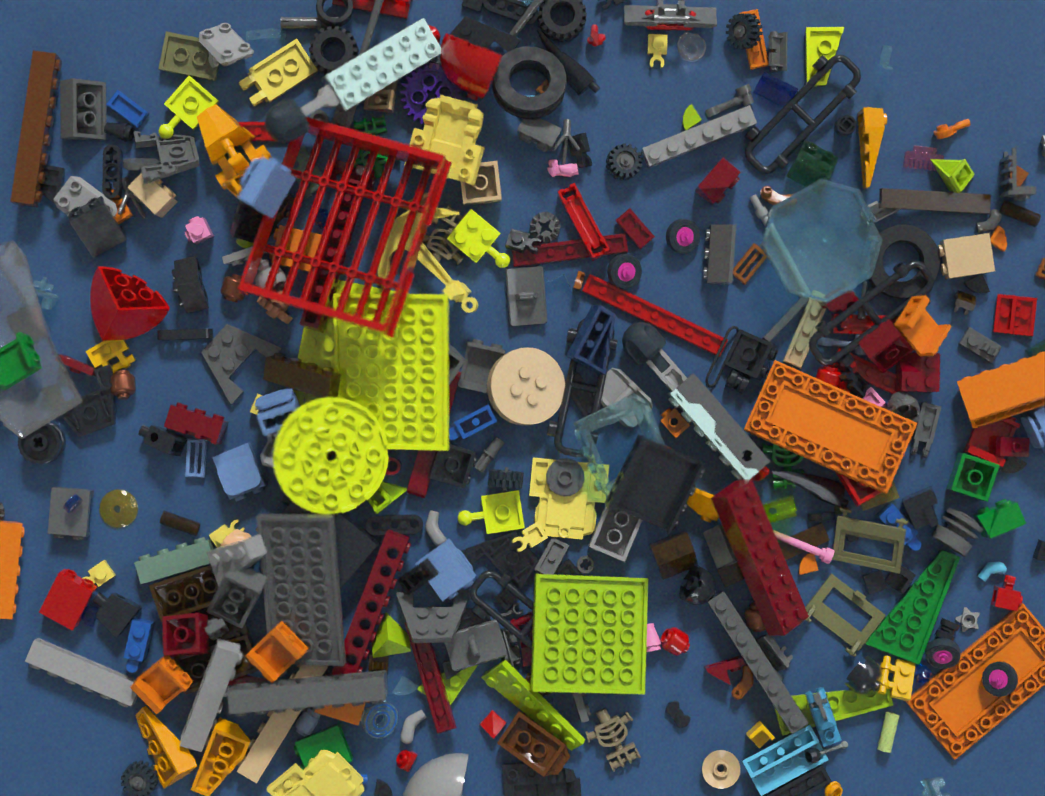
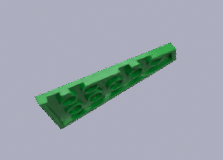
M940 550L867 639L865 644L920 664L960 557Z

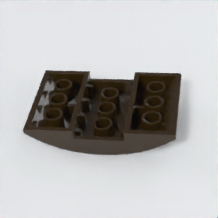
M211 565L149 585L161 622H163L162 617L192 613L208 615V621L213 617L218 620L220 619L207 612L219 587ZM223 620L229 632L218 639L240 645V653H242L240 663L234 667L236 670L234 679L259 671L250 664L246 657V654L254 647L247 622L245 621L243 627L240 628ZM209 635V654L174 657L176 664L193 680L192 684L185 691L186 695L198 691L217 642V639L212 641Z

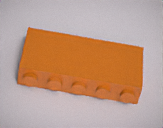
M1040 352L1033 357L1021 358L1017 362L1003 364L996 369L985 370L978 375L967 376L957 381L973 429L1045 406V352Z
M0 521V619H12L13 614L16 613V603H14L15 595L18 594V584H16L17 576L20 575V565H18L19 557L22 556L21 538L24 537L23 524L16 521Z

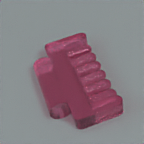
M914 145L913 151L905 152L903 166L905 168L908 166L912 168L914 161L915 169L917 167L922 169L923 166V169L926 170L928 165V170H931L932 162L930 159L944 160V156L937 154V148Z

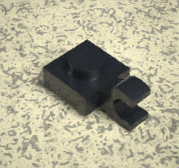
M586 133L572 136L580 147L579 151L576 150L568 139L571 156H576L578 168L592 166V160L587 155V152H590Z

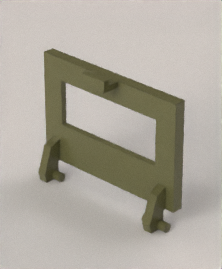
M847 507L840 508L843 516L837 517L832 560L900 574L906 529L903 528L904 524H908V521H905L903 518L896 519V523H899L898 528L848 518V513L851 514L852 510H849ZM846 534L893 543L892 561L844 551Z
M832 573L805 606L809 615L805 620L810 623V616L812 615L852 646L851 649L846 648L845 651L853 657L856 656L854 652L860 650L886 615L865 599V595L858 590L854 591ZM833 587L872 616L861 632L822 603Z

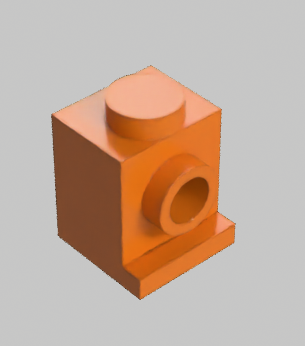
M668 408L661 414L662 419L659 420L674 438H677L690 426L675 408L672 410ZM672 418L677 419L678 422L676 425L671 424L670 421Z

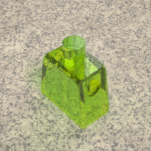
M793 494L762 503L770 523L795 517L798 513ZM775 508L777 513L771 514L769 509Z

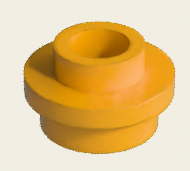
M833 781L825 787V796L842 795L843 789L837 781Z

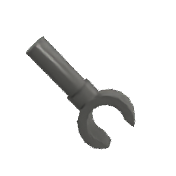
M514 603L511 609L500 615L506 617L514 613L521 614L524 609L516 612L515 606L521 603Z

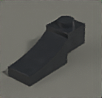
M427 558L406 572L397 581L406 593L410 595L436 577L439 572Z

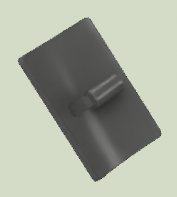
M543 267L506 269L510 326L547 323Z
M496 619L458 630L452 642H444L453 671L508 655L502 632Z

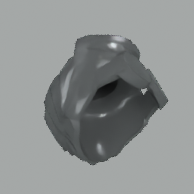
M896 392L890 397L887 403V410L916 423L919 421L920 407L918 401L912 395L906 392Z

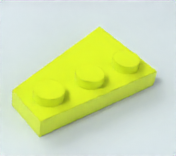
M844 27L805 28L806 83L817 72L812 65L822 55L829 60L836 54ZM831 69L815 86H825L827 84Z

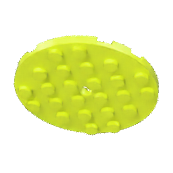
M337 397L312 400L292 412L278 431L273 447L275 476L285 494L304 509L327 515L344 513L357 508L356 506L368 500L379 488L388 466V442L385 432L376 420V417L360 404ZM329 451L336 453V457L332 461H328L326 458V453Z

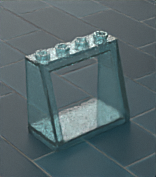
M635 393L573 423L575 430H573L574 435L578 441L580 440L582 447H580L581 452L585 458L587 457L589 462L587 467L596 479L594 481L595 487L605 495L609 494L616 479L609 481L590 431L635 415L642 435L665 445L648 401Z

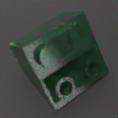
M804 140L786 177L820 194L829 181L839 157L835 156L832 152L818 147L813 142Z

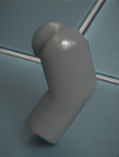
M991 210L987 221L976 223L977 232L995 229L1002 220V214L999 210Z

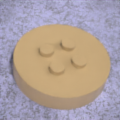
M519 348L504 354L491 368L487 380V393L494 410L506 421L524 426L541 423L553 416L561 406L565 389L564 375L558 363L546 352L535 348Z

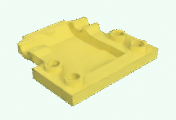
M440 95V98L429 100L426 103V113L422 117L425 124L424 129H413L410 146L445 155L447 160L452 162L447 178L475 185L485 148L475 145L482 127L483 113L477 109V104ZM413 165V168L424 170L422 166ZM432 169L431 173L435 174L436 170Z
M533 457L529 496L540 497L539 504L535 509L534 523L539 521L546 535L551 537L583 539V536L592 534L596 527L597 513L594 509L595 502L605 503L609 465L577 462L584 471L583 486L577 493L571 496H560L550 490L546 480L548 468L556 460Z
M321 750L315 758L310 759L308 766L304 770L295 763L267 786V791L272 796H360L364 792V785L362 783L363 777L338 752L334 754L328 750Z

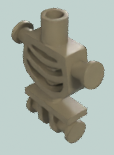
M450 204L446 208L448 210L460 212L459 209H457L456 211L455 209L451 208ZM460 214L452 215L451 220L446 217L440 218L450 225L448 230L435 229L430 236L425 234L423 242L427 243L426 247L432 250L431 254L438 262H440L442 257L448 261L453 258L457 262L456 265H459L465 258V256L458 254L459 249L457 247L454 248L450 241L446 239L457 226L454 223L455 219L458 218L461 221L464 217ZM437 233H445L444 237L435 236ZM432 240H440L441 242L438 244L432 242ZM447 245H449L453 251L451 254L446 249Z
M603 708L596 712L600 723L594 726L595 731L585 732L588 743L590 740L597 738L599 744L603 747H615V751L606 755L607 760L616 756L618 758L612 762L611 760L609 761L614 772L620 766L622 768L625 767L624 762L629 761L631 764L633 763L632 760L638 757L640 759L641 756L637 748H634L636 747L634 741L625 746L621 745V742L628 734L625 724L630 720L634 721L630 714L626 711V714L621 718L618 715L610 717L607 709ZM620 723V726L616 730H614V728ZM624 729V733L618 738L617 735ZM601 739H611L612 742H604ZM635 749V751L628 753V750ZM625 753L626 757L621 759L620 754Z

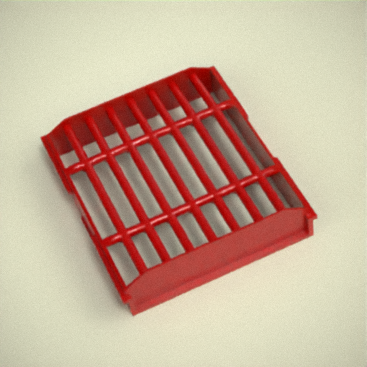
M306 117L309 125L308 133L317 137L305 171L293 169L305 134L289 142L281 164L291 170L290 174L302 180L279 246L267 245L278 213L277 210L273 219L266 215L263 216L238 287L239 293L247 296L248 293L380 331L386 337L393 338L414 278L412 272L427 228L432 224L452 162L448 161L443 154ZM325 139L334 142L323 176L319 177L312 175ZM343 144L352 147L341 181L337 182L330 180ZM359 149L370 152L359 186L355 187L348 185V181ZM377 154L388 157L377 191L372 192L365 189ZM395 159L406 162L396 194L394 197L384 195ZM413 165L422 166L424 170L413 201L402 200ZM435 169L436 173L425 206H422L420 203L431 170ZM308 183L320 184L297 251H288L286 247ZM326 188L337 189L315 256L313 258L305 256L304 252ZM344 193L355 194L334 259L331 263L322 261ZM362 198L372 199L373 203L351 267L340 266ZM380 203L390 204L391 208L369 273L360 272L358 268ZM399 207L408 209L410 211L388 276L385 279L377 277L376 273ZM417 212L422 213L399 283L395 282L394 279ZM263 253L275 254L264 288L254 286L253 282ZM285 257L292 259L293 262L281 294L271 290L282 258ZM302 262L311 265L301 297L298 299L289 295ZM318 268L329 270L319 302L318 304L308 302L307 300ZM340 273L347 275V279L335 310L325 306L336 274ZM357 278L366 282L355 314L352 315L345 313L344 309L354 279ZM374 283L384 286L373 320L362 318ZM395 289L396 291L385 324L380 323L390 291Z

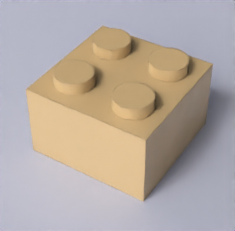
M497 161L480 163L475 185L461 182L464 206L502 201Z
M140 174L128 188L155 215L162 218L178 202L175 199L177 195L169 187H163L161 179L144 184L142 174Z

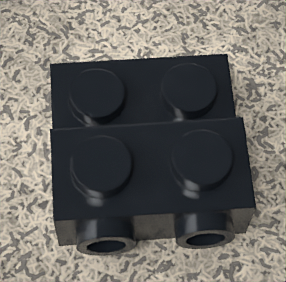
M739 329L723 364L761 381L762 377L766 378L769 373L767 366L770 360L774 361L778 351L775 350L777 346Z
M449 444L448 451L436 450L428 478L465 489L466 485L470 482L471 467L476 462V452Z

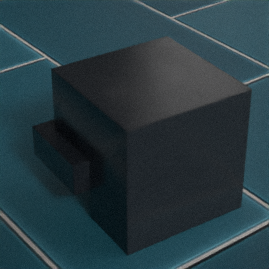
M932 486L903 498V504L915 530L928 524L931 527L939 525V520L932 507L938 503Z

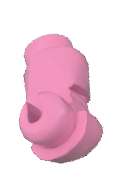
M557 159L548 161L549 167H547V170L554 178L555 176L572 177L579 175L577 163L558 165Z

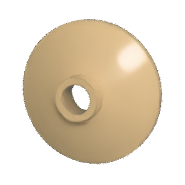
M717 750L710 753L704 759L702 774L706 782L712 787L719 789L728 788L738 780L740 764L731 752ZM719 765L724 766V769L722 771L717 770V767Z

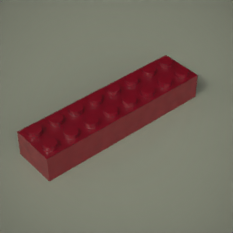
M752 479L736 480L711 497V500L768 635L785 636L807 619L809 615Z

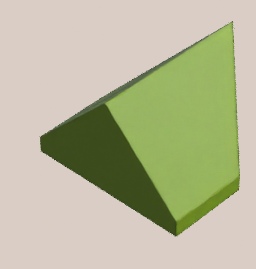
M930 159L946 187L951 192H962L975 175L966 159Z
M382 481L376 492L368 499V502L378 514L407 491L408 488Z
M387 612L377 629L372 643L373 658L411 652L408 633Z

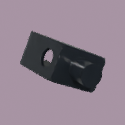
M142 425L138 435L145 438V444L173 456H181L187 442V438L154 425L150 427Z
M99 592L93 599V602L100 607L95 616L116 638L123 633L142 608L139 604L115 592L109 598Z

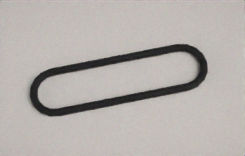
M737 326L730 327L726 332L725 337L719 347V350L713 360V363L707 373L705 383L706 386L710 388L714 387L717 384L725 368V365L723 364L715 382L709 385V376L724 346V343L732 329H736L738 333L739 328Z

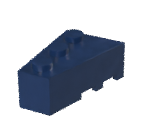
M592 305L566 356L597 374L606 375L607 357L610 353V338H612L616 314L601 305Z

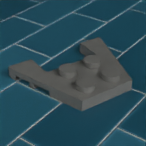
M138 131L133 132L136 148L156 146L159 155L160 165L141 167L144 184L200 166L194 136L173 135L170 139H163L157 136L156 133H152L149 136L141 135V132Z
M226 324L201 353L228 401L233 404L244 391L230 379L232 374L255 349L264 357L274 355V353H279L282 348Z
M457 590L459 594L454 597L453 607L414 608V592L410 595L406 592H396L397 600L413 643L452 642L460 625L461 617L466 611L467 603L471 599L469 595L470 590Z

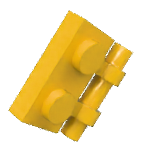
M125 340L102 341L85 351L95 368L101 365L103 367L109 365L108 361L118 357L119 362L112 365L113 375L116 371L122 368L126 369L132 362L136 361L133 354L125 357L123 352L129 350Z
M883 656V662L880 663L882 669L880 682L882 685L878 693L885 695L886 689H890V697L910 701L916 663L896 659L895 665L890 664L891 657ZM889 673H893L892 682L888 680Z

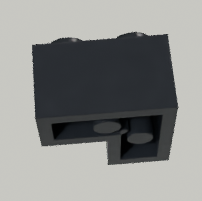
M197 256L174 261V269H172L174 282L172 283L175 293H179L178 300L180 306H184L187 314L208 309V294L203 284L202 269Z

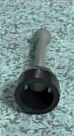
M842 741L839 745L821 751L817 748L806 749L804 752L806 761L809 764H814L820 760L821 755L839 748H847L848 742Z

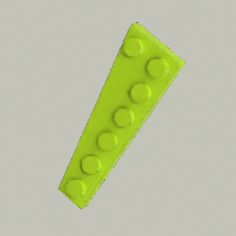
M506 660L484 672L481 678L486 681L489 687L497 690L537 724L565 743L568 749L572 751L583 745L586 739L538 692H532L531 685Z
M851 689L825 692L835 721L893 706L889 689H886L885 695L879 694L878 690L876 692L871 691L868 694H858ZM792 695L791 697L809 723L801 729L808 725H811L812 728L816 727L810 713L806 695ZM775 709L782 736L791 734Z

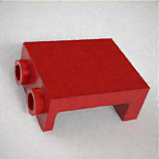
M1008 417L974 428L963 452L1003 467L1006 461L1004 459L1005 456H995L996 436L1013 437L1016 428H1019L1020 424L1016 423V418Z
M63 569L58 573L39 613L73 631L79 625L80 617L93 592L96 591L97 586L91 580L77 576L75 571Z

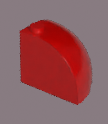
M445 33L441 44L440 62L449 81L457 88L467 92V97L477 101L478 97L484 98L502 55Z
M98 266L93 276L90 292L91 312L102 341L130 339L150 331L167 315L170 309L167 302L157 290L154 292L146 286V281L135 275L131 277L123 274L120 269Z

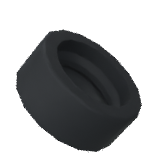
M317 0V16L326 26H331L332 28L335 26L341 27L351 19L353 12L352 0H342L346 5V11L340 18L327 16L323 10L326 0Z

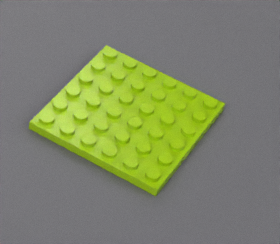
M535 574L531 691L645 694L648 578Z

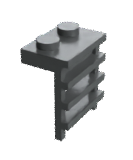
M1012 148V155H1008V152H1003L1000 164H1003L1004 170L1000 171V175H1004V181L1000 182V187H1004V193L1000 194V198H1013V201L1030 199V196L1036 194V186H1017L1016 148ZM1012 162V167H1008V163ZM1012 173V179H1008V175Z

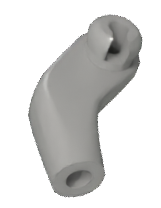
M430 510L425 528L432 542L439 546L447 539L438 526L439 512Z
M422 709L405 719L400 736L403 743L410 744L413 741L416 726L426 718Z

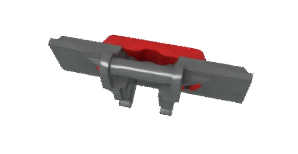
M657 0L656 6L624 5V24L628 26H645L647 29L689 31L694 27H717V14L714 7H686L684 0H678V4H663V0Z

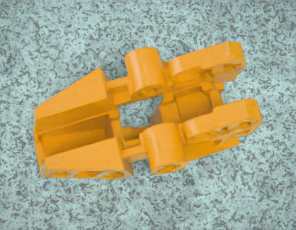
M215 104L197 116V120L213 166L218 163L223 170L215 175L216 179L224 190H229L238 198L242 191L241 180L250 164L240 152L237 154L234 146L241 145L251 162L262 157L270 160L272 156L264 144L255 149L251 143L255 136L246 128L241 127L238 121ZM227 153H228L229 156H230V159H228V160H227V158H226L227 156L225 155V154H227Z

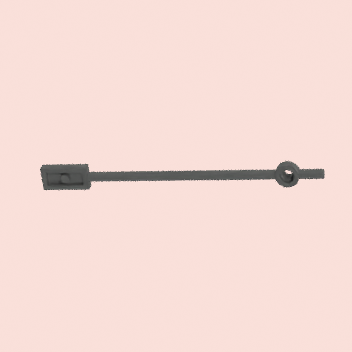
M375 0L359 55L369 49L384 0ZM358 103L340 113L336 108L331 124L351 129Z

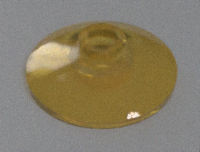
M117 489L108 492L100 503V515L112 527L121 528L128 526L135 520L138 513V504L135 497L125 490ZM116 505L120 506L121 508L120 512L118 513L114 510V507Z

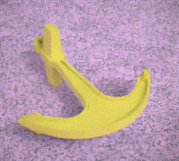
M437 207L433 219L459 215V212ZM409 211L397 217L393 223L378 268V277L385 279L388 276L392 254L397 249ZM417 212L405 247L407 251L410 250L422 213ZM422 243L417 259L446 285L443 290L444 294L448 295L450 300L462 302V309L465 312L472 313L476 311L478 301L473 297H468L472 291L464 283L459 282V280H452ZM469 301H470V302L472 303V305H473L472 308H469V307L467 306V304H468Z

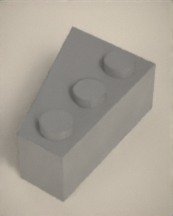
M261 534L208 551L207 555L218 586L225 573L250 568L267 551Z

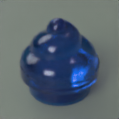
M319 209L315 225L319 226L320 229L325 227L329 216L327 209Z
M920 662V664L916 665L914 679L916 683L929 682L932 671Z

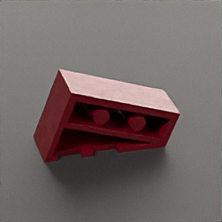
M179 402L176 405H170L164 427L195 436L198 439L211 441L213 444H222L228 421L224 420V416L213 414V417L205 415V410L195 408L194 411L187 409L188 405Z

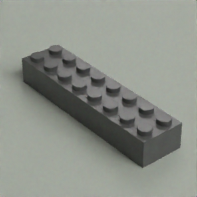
M382 670L276 680L273 683L262 681L233 684L227 690L229 714H235V716L239 717L247 715V712H254L255 715L266 714V711L274 710V713H282L286 709L293 708V711L305 710V707L323 709L325 708L324 705H332L333 708L343 707L346 703H352V706H359L367 701H371V704H380L388 696L387 672Z

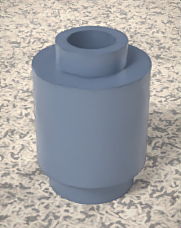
M312 707L305 709L295 723L296 732L302 736H306V734L311 735L320 721L321 714L315 713V709Z

